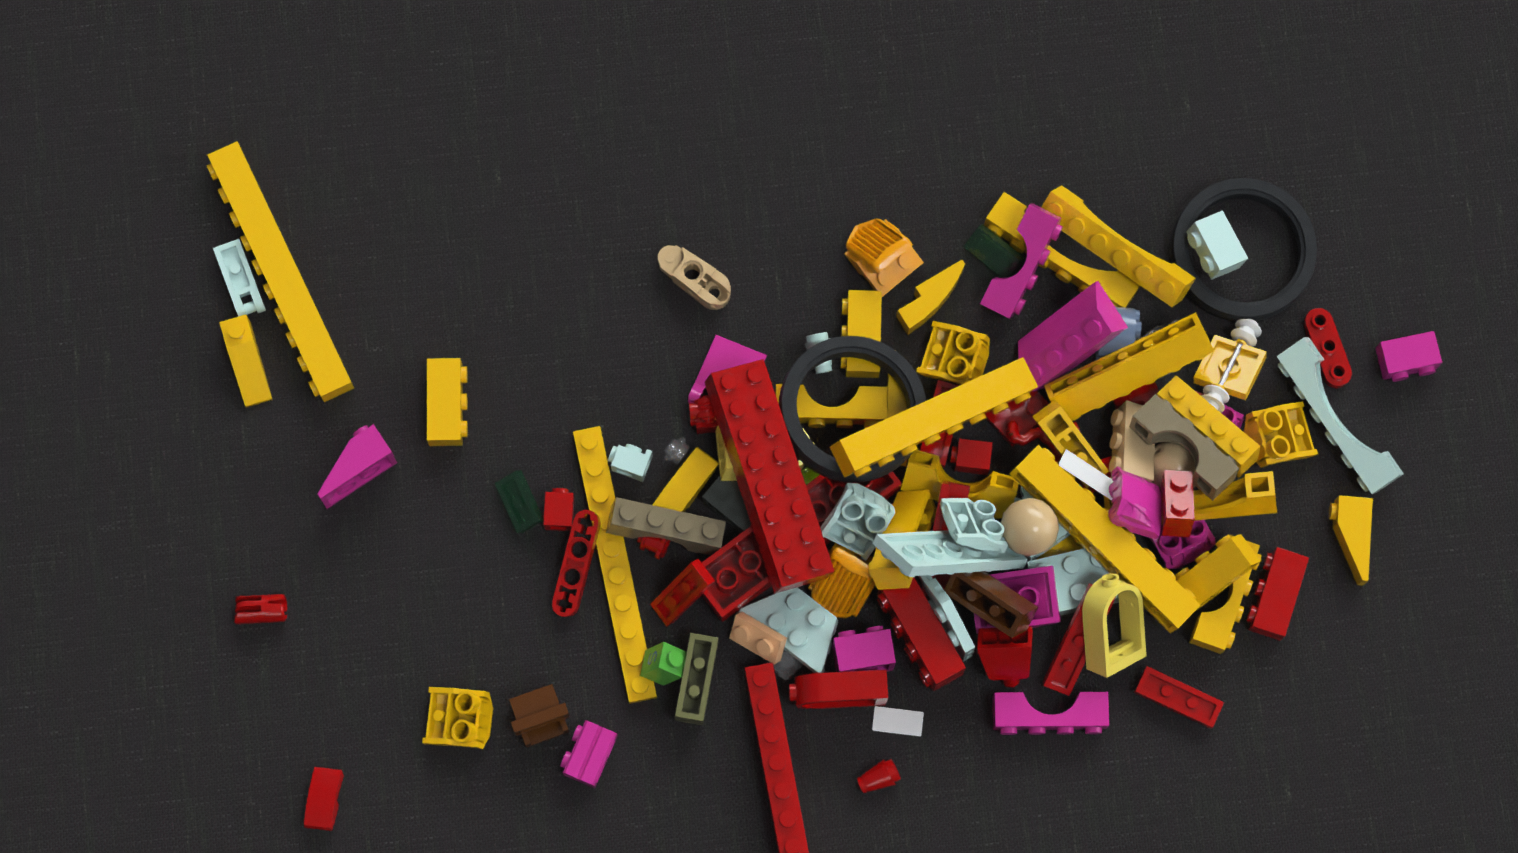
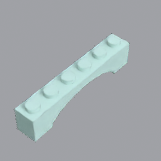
M1303 337L1277 356L1280 361L1278 364L1279 369L1286 377L1290 376L1296 384L1293 387L1295 392L1302 400L1306 399L1312 408L1309 409L1311 415L1318 423L1322 421L1328 430L1325 432L1328 440L1334 446L1338 444L1343 452L1341 455L1342 460L1348 468H1354L1358 473L1357 481L1365 492L1369 490L1371 494L1377 493L1404 474L1388 451L1380 453L1366 446L1352 435L1339 420L1328 401L1322 383L1320 363L1324 361V358L1309 337Z

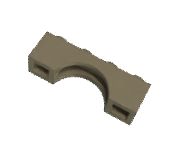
M1155 394L1132 416L1129 427L1149 445L1158 442H1172L1182 446L1190 453L1195 464L1193 484L1212 501L1236 479L1239 467L1235 460L1217 449L1211 438L1200 434L1188 418H1182L1175 412L1172 404L1166 399H1161Z
M616 497L610 509L606 533L632 539L638 537L667 539L683 545L688 551L711 556L721 549L726 521Z

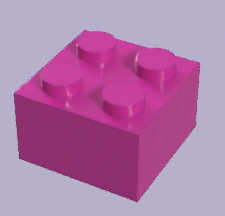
M883 626L867 628L866 633L855 634L854 630L838 633V637L833 639L832 650L836 672L893 671L896 661L890 629L883 630Z

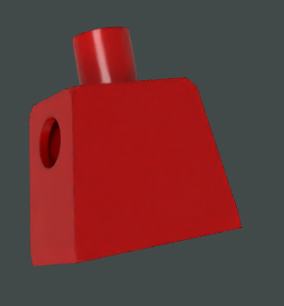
M1029 626L1027 631L1013 638L997 628L978 629L977 650L990 680H1002L1006 687H1015L1019 684V679H1027L1029 677L1032 654V626Z

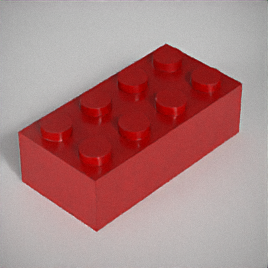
M913 577L909 588L879 590L876 601L884 614L889 613L892 623L890 626L898 639L903 637L906 643L904 650L912 663L916 661L919 665L920 672H918V675L924 686H930L935 691L962 676L966 667L916 579Z

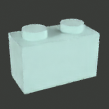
M1223 211L1194 222L1186 231L1190 246L1196 250L1200 257L1201 266L1209 274L1211 280L1239 269L1248 259Z

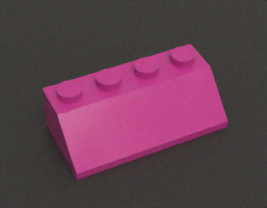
M1095 281L1018 341V359L1024 357L1038 385L1033 392L1045 388L1044 385L1066 375L1128 328L1099 281Z

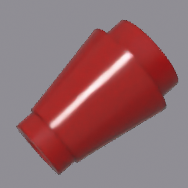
M883 759L857 778L863 793L896 785L895 782L901 780L892 759L887 761Z

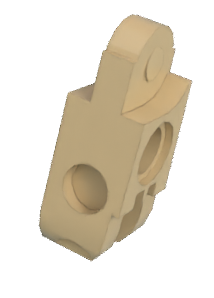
M668 245L659 251L658 263L660 270L673 279L676 285L710 310H718L728 304L731 286L724 274L683 247L681 249L677 245ZM688 270H696L700 275L697 279L690 280L686 278L685 273ZM711 289H718L720 295L716 298L709 292Z

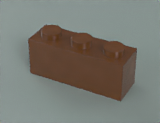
M985 571L954 573L944 589L949 597L1011 638L1027 631L1038 609V606Z

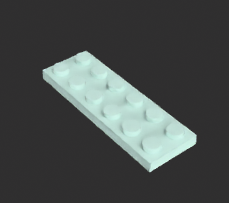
M949 530L877 534L873 545L881 551L882 556L891 560L899 567V571L908 577L1024 569L1028 560L1024 555L1015 553L1008 546L1005 553L962 546L954 541Z

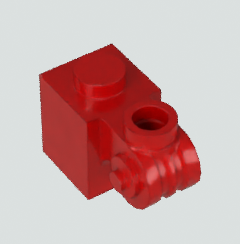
M709 395L695 400L694 403H689L691 426H696L697 434L714 433L718 422Z

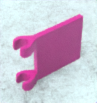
M716 335L689 393L688 403H694L695 400L702 397L704 389H706L704 381L711 373L764 359L765 362L767 355Z

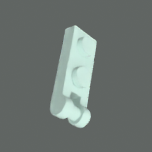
M240 239L213 248L238 317L256 311L258 313L266 311ZM251 294L253 301L243 304L241 298Z

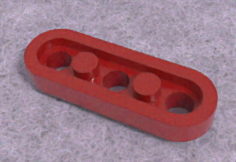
M1323 308L1312 309L1304 319V328L1307 336L1324 358V361L1320 363L1321 375L1328 386L1341 388L1349 382L1352 376V370L1331 314ZM1316 317L1322 318L1323 321H1324V324H1323V325H1318V324H1316L1315 318H1316ZM1324 344H1332L1333 350H1326ZM1334 369H1340L1343 375L1336 376L1334 374Z

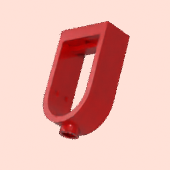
M887 670L806 674L795 677V684H789L790 701H796V707L803 709L885 706L888 700Z

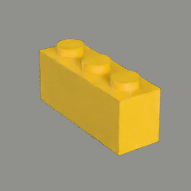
M848 290L847 299L842 298V315H847V325H842L841 336H860L881 342L882 291ZM841 358V369H846V377L879 378L880 366L860 358Z
M461 358L427 359V442L429 446H463V437H468V423L463 421V410L468 409L467 393H463V383L468 382L467 366H462Z
M1229 534L1215 544L1218 547L1211 554L1209 551H1206L1194 560L1197 563L1196 566L1192 569L1186 567L1175 575L1176 581L1183 588H1188L1195 594L1196 601L1200 604L1197 610L1261 562L1241 534L1232 538Z

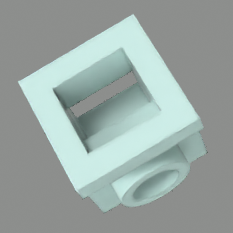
M626 444L625 447L618 445V447L613 446L608 461L612 463L611 469L613 472L643 482L653 457L652 451L647 449L646 453L643 454L641 453L642 449L631 444Z

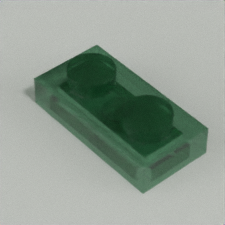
M983 224L977 227L964 245L968 251L1001 278L1011 277L1024 259V257Z
M522 470L515 471L495 483L517 533H523L544 521Z

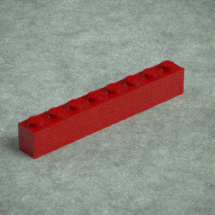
M773 662L745 667L746 683L778 853H809Z

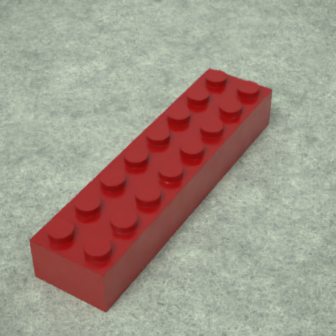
M764 359L711 373L704 383L774 594L827 579L835 571Z
M893 471L872 481L857 482L882 495L886 500L897 493L902 485ZM819 475L806 485L820 528L843 494L845 485L850 482L836 481ZM752 526L702 562L715 582L701 596L721 622H724L772 586ZM824 537L826 545L831 542V540Z

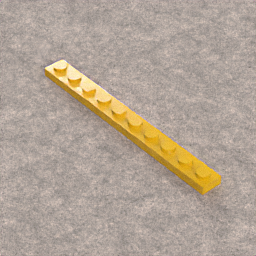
M597 426L573 431L589 510L597 513L601 520L596 545L629 704L655 699L657 695L654 681L640 676L647 647L624 537L606 533L615 494L601 427Z

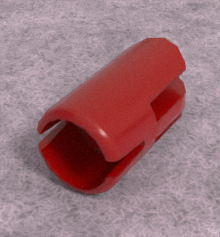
M284 594L236 596L235 624L285 622L287 619V615L284 614L287 611V599Z

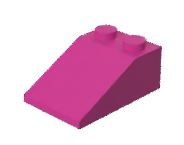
M374 424L369 428L367 425L363 426L353 433L354 437L347 443L319 490L318 496L327 509L397 464L391 449Z
M1053 566L991 574L992 577L1038 606L1029 626L1035 628L1060 622ZM974 613L976 634H978V629L996 628Z

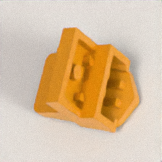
M876 218L856 225L846 242L847 251L844 255L857 272L865 277L875 291H882V297L924 263L913 249V244L908 237L903 235L896 226L886 219L883 221Z
M835 543L829 552L835 572L827 579L811 583L808 589L811 590L812 599L834 616L848 618L853 615L857 617L875 587V582L868 572V566L873 557L869 556L865 561L861 559V555Z

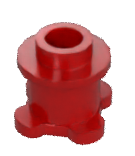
M638 537L637 542L641 543V550L647 549L656 553L655 558L658 560L660 557L663 558L671 542L670 540L656 537Z

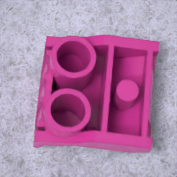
M1117 466L1112 471L1113 482L1109 486V493L1113 498V506L1108 512L1110 521L1116 526L1126 527L1131 533L1157 539L1160 534L1162 512L1160 488L1156 484L1123 471Z
M1205 520L1194 521L1190 537L1161 536L1160 528L1159 537L1157 539L1150 538L1167 569L1181 568L1193 562L1206 551H1210L1216 544L1215 537Z

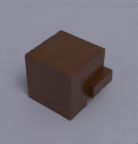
M553 684L509 699L516 718L515 721L511 722L516 736L522 734L526 747L569 733L565 719L570 717L566 704H559Z

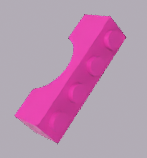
M1033 203L1029 204L1017 228L1027 246L1025 264L1014 276L993 278L980 303L981 305L1009 319L1014 314L1019 315L1026 303V300L1022 298L1027 289L1032 290L1038 279V275L1034 273L1039 264L1044 266L1051 252L1047 247L1051 239L1056 241L1062 231L1063 226L1059 225L1061 217Z
M1023 692L994 693L992 696L993 730H1000L1002 735L1017 734V730H1028V734L1031 735L1046 734L1045 730H1057V734L1065 735L1074 734V729H1085V734H1102V729L1109 727L1108 692H1080L1070 709L1056 715H1048L1035 710L1028 703Z

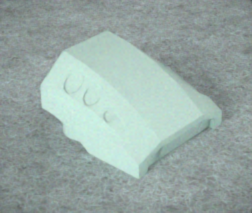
M847 483L843 494L820 528L823 538L825 537L861 555V559L866 561L876 548L873 545L876 535L882 534L895 515V507L882 495L858 483Z
M941 498L942 516L951 537L956 543L978 550L1005 553L1008 544L1002 537L1004 526L994 519L996 508L991 502L986 500L973 502L968 498Z

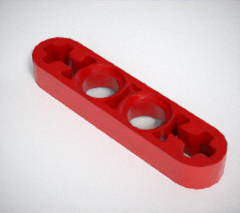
M591 510L579 511L573 520L552 600L554 612L562 617H570L577 613L582 599L601 526L600 517ZM588 515H590V520L594 521L593 527L588 526L585 534L591 535L590 540L576 537L577 532L583 534L584 525L580 524L582 518L586 519ZM577 542H584L587 546V553L582 558H577L573 554V547ZM571 569H576L580 573V580L575 585H570L566 581V573ZM563 587L577 590L576 595L570 593L568 600L570 603H573L572 608H567L565 612H563V607L559 605L560 600H565L567 592H562Z

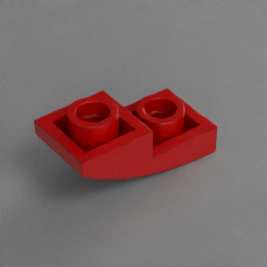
M314 767L306 803L305 828L333 830L339 809L337 799L344 778L342 770Z

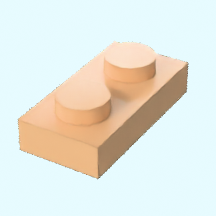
M740 612L735 615L729 639L765 660L773 662L775 665L781 661L787 637L746 613Z

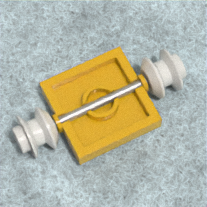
M1250 318L1236 321V329L1231 331L1233 340L1214 335L1211 341L1214 352L1202 359L1194 375V384L1204 387V395L1201 396L1221 413L1225 409L1224 403H1227L1230 399L1229 395L1243 400L1247 399L1266 360L1267 351L1254 348L1257 344L1256 337L1261 335L1262 330L1258 323Z

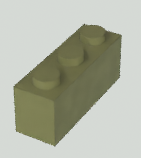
M690 633L675 721L697 725L704 724L718 648V637Z

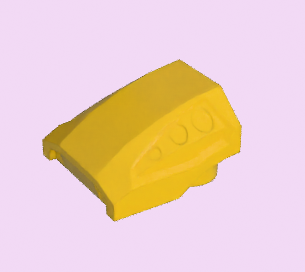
M933 321L931 325L933 330L921 367H918L916 372L926 377L949 381L959 385L982 376L989 357L990 338L986 334L974 332L957 325Z
M1303 401L1252 411L1246 415L1244 433L1260 445L1256 463L1261 468L1281 462L1309 458L1318 454L1317 449H1314L1304 415Z
M429 687L428 693H431L426 737L423 738L422 743L483 749L491 732L493 705L490 693L459 688Z

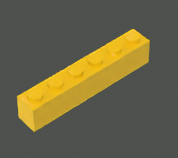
M1195 312L1124 348L1118 349L1044 385L1049 400L1051 402L1055 400L1069 418L1074 421L1093 409L1102 408L1106 403L1118 397L1127 396L1133 390L1143 385L1154 383L1158 378L1168 373L1179 371L1183 366L1191 362L1204 359L1208 354L1214 352V349Z

